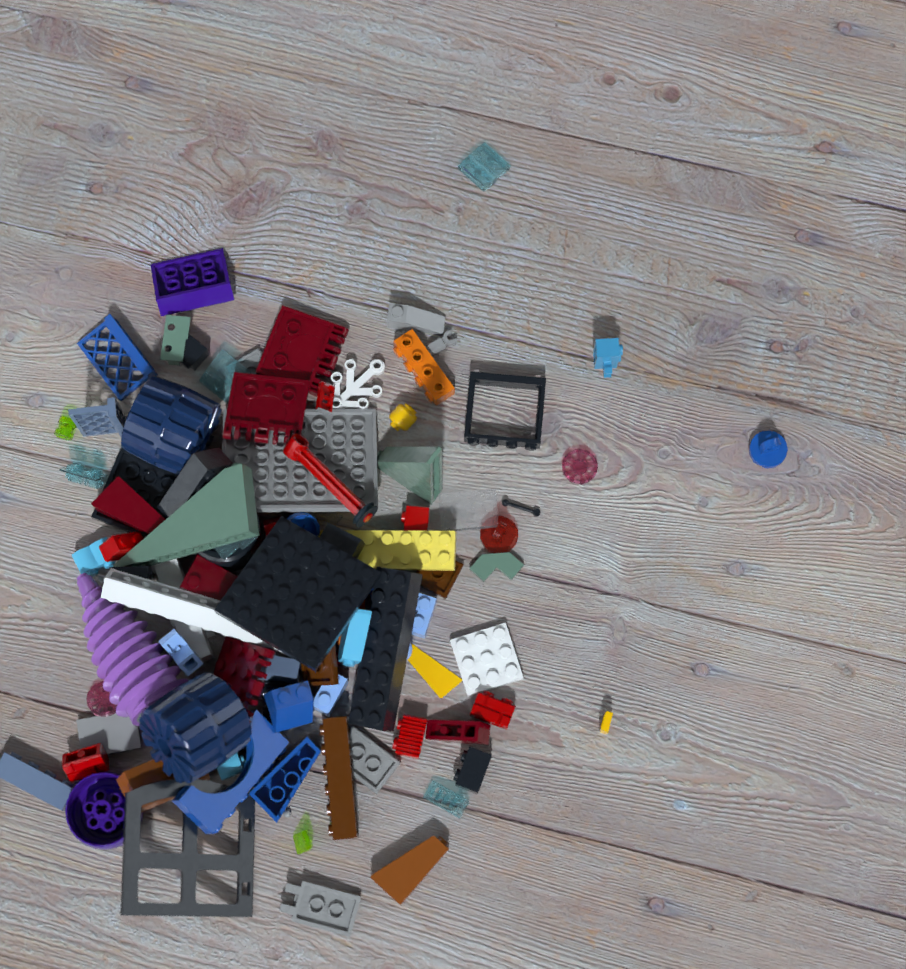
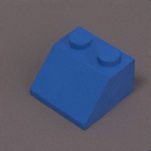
M308 681L271 690L264 694L275 733L313 722V697Z

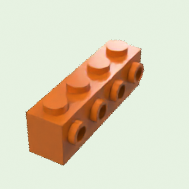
M413 329L394 340V353L398 358L402 357L405 362L403 363L404 367L409 373L412 372L414 374L416 384L424 388L426 391L424 394L430 403L433 401L437 406L455 394L454 386Z

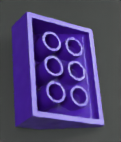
M223 248L150 264L156 302L161 316L234 300Z

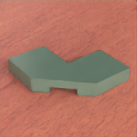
M510 552L482 554L469 570L483 582L486 581L496 568L512 580L524 567V564Z

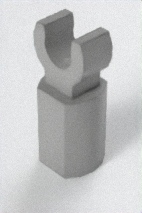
M451 330L446 331L442 338L439 337L425 345L431 356L446 349L447 345L453 346L457 343L456 338L453 340L447 339L448 336L452 335Z

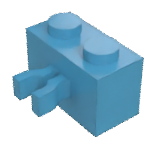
M619 338L596 339L593 349L594 369H603L604 378H611L612 368H617L618 362H621L623 346L619 344Z

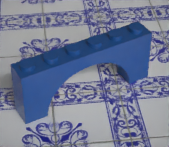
M251 710L254 713L253 718L248 716L251 721L252 734L250 735V742L246 745L245 764L238 778L229 787L214 794L202 792L193 785H185L172 800L205 834L217 833L223 827V821L234 814L238 803L243 802L248 797V791L260 783V777L263 773L268 772L274 765L273 761L277 757L282 756L286 751L285 747L289 741L280 732L275 733L274 727L257 710Z

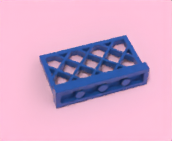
M109 314L104 318L105 321L77 344L116 397L122 401L152 376H158V373L117 319ZM107 327L110 331L109 339L100 338L101 331ZM89 340H94V350H87L84 344ZM99 341L108 342L107 352L98 351ZM112 342L120 344L119 353L111 352ZM97 354L106 355L105 365L97 364ZM110 355L119 356L117 366L108 365ZM122 357H130V367L121 366ZM108 368L117 369L115 379L107 377ZM120 370H130L128 380H119ZM133 371H140L144 376L139 381H132ZM118 383H128L127 390L120 394L118 392Z

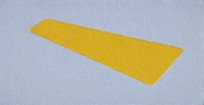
M411 643L412 654L408 661L439 698H443L462 682L461 678Z

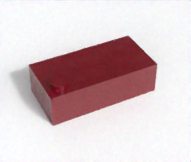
M197 555L179 589L221 601L238 576Z

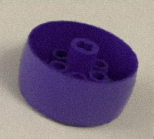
M108 772L92 774L76 784L69 794L65 810L67 824L76 839L88 847L109 850L123 845L125 797L116 781L120 776L118 774ZM103 793L104 798L102 800H98L97 796ZM117 795L119 797V801L117 803H112L111 798ZM93 804L92 811L88 812L89 805ZM106 805V814H100V807ZM118 810L123 811V815L120 818L116 817V811ZM144 812L141 813L140 827L143 822ZM96 818L98 820L96 826L91 825V819ZM106 822H112L111 829L105 828Z

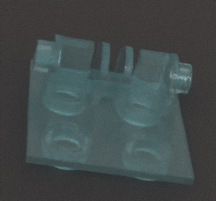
M76 462L59 469V471L66 473L65 478L68 481L82 484L84 481V486L88 485V487L102 489L104 481L101 480L107 477V474L102 473L101 469L84 468L83 464Z

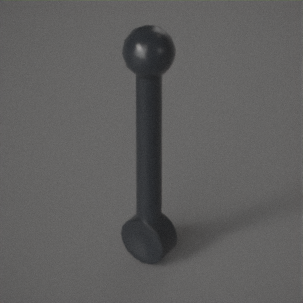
M507 499L502 500L503 506H511L533 513L535 517H538L541 513L539 509L533 510L511 503Z

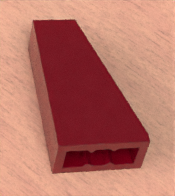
M119 476L91 503L98 512L146 535H149L166 520Z

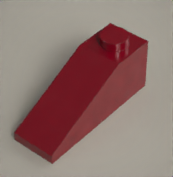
M427 719L425 739L489 745L491 725L480 721Z

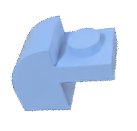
M175 629L159 640L161 646L172 656L176 664L187 676L204 664L189 643Z

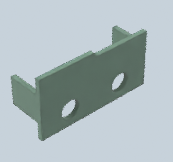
M166 315L160 360H166L169 365L180 366V362H183L191 317ZM170 324L175 325V329L172 331L168 329ZM168 345L172 347L170 352L165 351V347Z

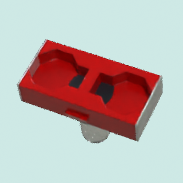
M323 381L318 384L317 401L313 403V408L316 411L326 415L332 413L335 386Z

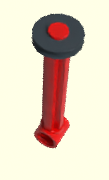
M293 434L283 448V453L289 459L299 461L355 516L352 523L357 524V528L364 526L375 515L378 507L374 506L373 502L366 505L309 450V442L306 438L299 434Z

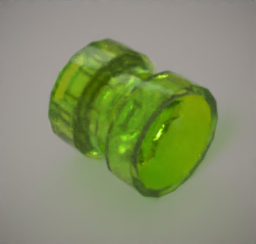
M60 416L59 426L55 429L54 435L61 439L72 441L73 431L77 427L71 418Z

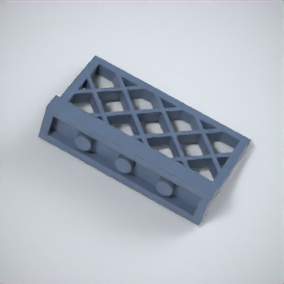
M115 397L107 398L108 405L68 409L70 418L83 437L119 433L121 437L127 417Z

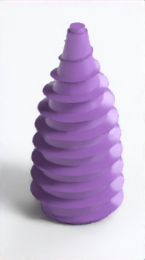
M83 573L77 577V585L82 597L81 605L85 608L82 620L87 625L84 628L83 634L86 638H89L87 649L93 653L91 661L94 665L99 666L97 676L100 679H104V690L111 692L109 701L117 705L116 714L120 717H129L133 725L139 726V718L143 710L172 689L187 682L188 679L177 680L176 677L180 674L181 668L179 666L169 667L173 660L170 654L161 655L164 648L160 643L153 644L157 633L153 631L144 632L148 622H135L134 619L138 615L137 611L126 612L123 610L126 605L101 598L102 586H99L91 575Z

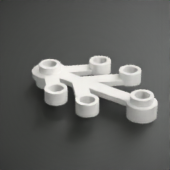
M349 359L345 362V369L347 370L346 390L341 395L340 383L343 380L342 374L334 372L331 375L333 386H335L333 402L338 401L340 403L338 406H333L332 409H367L369 403L366 398H360L358 401H348L347 399L351 396L380 397L382 395L381 386L374 385L372 388L360 387L373 375L383 374L385 364L380 359L372 360L370 368L354 382L356 362ZM349 363L354 364L352 368L347 367ZM378 363L381 366L380 368H374V365ZM335 376L340 377L338 381H335L333 378ZM379 389L380 392L378 394L373 393V390ZM362 401L367 403L364 407L360 406L359 404Z

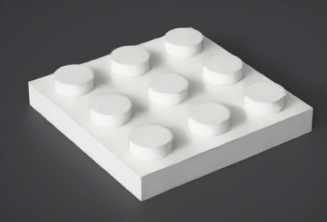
M506 623L450 640L467 697L484 690H491L524 679Z

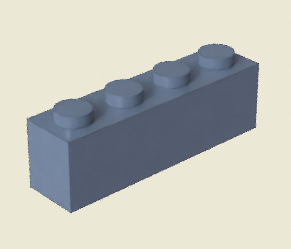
M4 752L0 759L1 779L65 812L66 802L70 792L73 790L74 784L65 779L62 782L56 780L57 775L48 770L45 773L39 771L38 768L40 766L31 761L27 764L22 762V756L11 752L10 755Z

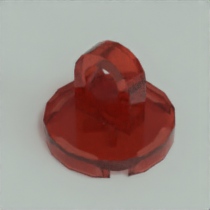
M494 516L482 525L480 540L483 547L491 553H507L516 546L518 529L509 518Z

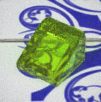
M306 830L293 835L297 854L312 851L309 835Z

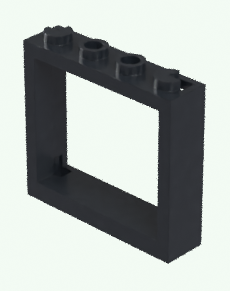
M470 371L464 442L475 446L479 445V443L487 444L489 447L503 445L509 449L525 447L529 451L540 449L546 378ZM475 385L538 390L535 439L471 434Z

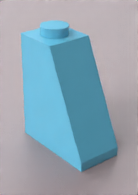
M358 609L342 632L338 662H343L344 666L354 667L361 662L372 611Z

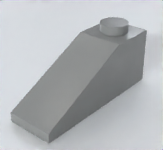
M389 303L387 328L407 331L413 329L414 332L443 335L445 316L409 305Z

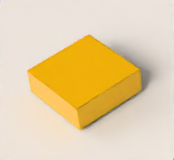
M606 711L604 713L600 733H608L613 716L612 712Z

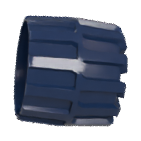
M152 376L143 385L128 413L121 435V447L154 466L179 475L193 453L204 451L206 447L211 445L214 439L212 434L219 425L220 420L218 419L221 415V405L186 386L158 376Z
M207 672L166 693L143 710L139 718V727L143 731L141 733L146 746L153 747L150 755L156 763L162 761L163 771L168 776L173 773L176 782L181 784L184 781L189 784L225 763L250 742V735L252 734L247 711L237 694L220 677Z

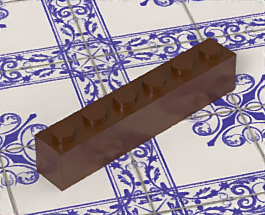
M348 717L322 719L323 723L319 724L320 735H324V743L321 744L322 756L326 755L323 773L328 778V784H325V795L329 796L330 804H326L327 816H331V824H328L329 837L333 836V840L359 838Z

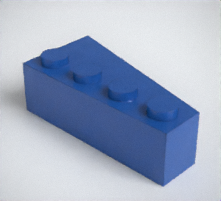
M308 737L249 793L276 823H278L321 753L320 749Z

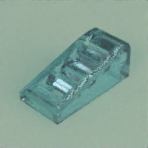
M434 780L423 796L426 800L459 819L469 804L467 799ZM438 787L440 790L435 799L431 798ZM446 792L444 799L440 803V798L442 797L443 793ZM451 796H453V800L451 801L449 807H447L446 805L449 799L451 798ZM458 800H460L458 806L456 807V809H455V811H454V810H453L454 807L456 806Z

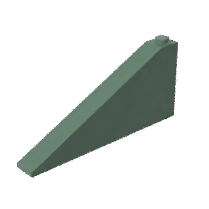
M439 446L385 447L383 451L380 450L377 453V468L430 505L433 504L442 491V448Z
M234 463L231 467L223 469L116 562L113 567L152 566L259 536L252 468L243 463Z

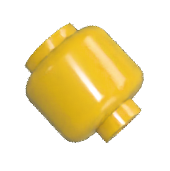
M407 403L404 405L398 404L389 414V418L392 421L390 425L397 431L400 429L407 431L416 422L417 416L415 414L417 412Z

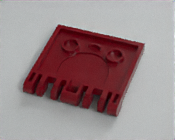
M282 305L258 364L256 374L309 380L308 393L317 397L318 384L321 381L327 382L315 378L316 374L331 378L333 373L328 370L335 369L338 361L336 355L341 353V349L328 344L329 340L338 344H344V338L347 337L349 329Z
M234 372L223 439L232 438L233 426H235L234 440H239L241 427L247 428L245 438L249 442L251 441L253 429H256L254 441L257 443L268 444L270 431H274L272 444L277 445L279 440V432H286L284 446L289 441L291 433L302 436L310 381Z
M226 636L215 664L213 675L220 677L234 690L246 709L248 716L253 718L254 713L247 710L249 704L257 705L258 701L251 699L252 694L260 697L264 683L257 681L258 677L267 678V674L261 672L262 665L266 667L271 666V662L264 659L265 657L273 659L275 651Z

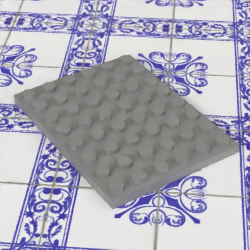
M223 409V430L227 409ZM306 409L302 436L309 442V450L366 505L373 502L374 506L378 507L376 409H332L330 415L318 412L316 409ZM233 426L231 439L222 438V451L233 464L243 463L252 468L256 512H350L299 461L289 459L283 453L286 432H279L277 445L272 444L274 431H270L268 444L254 441L256 429L252 431L251 441H246L247 428L241 427L239 440H234L235 426Z

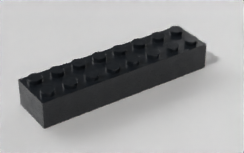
M377 566L376 570L381 572V576L372 591L369 607L372 615L362 660L358 667L348 723L380 731H394L422 574Z

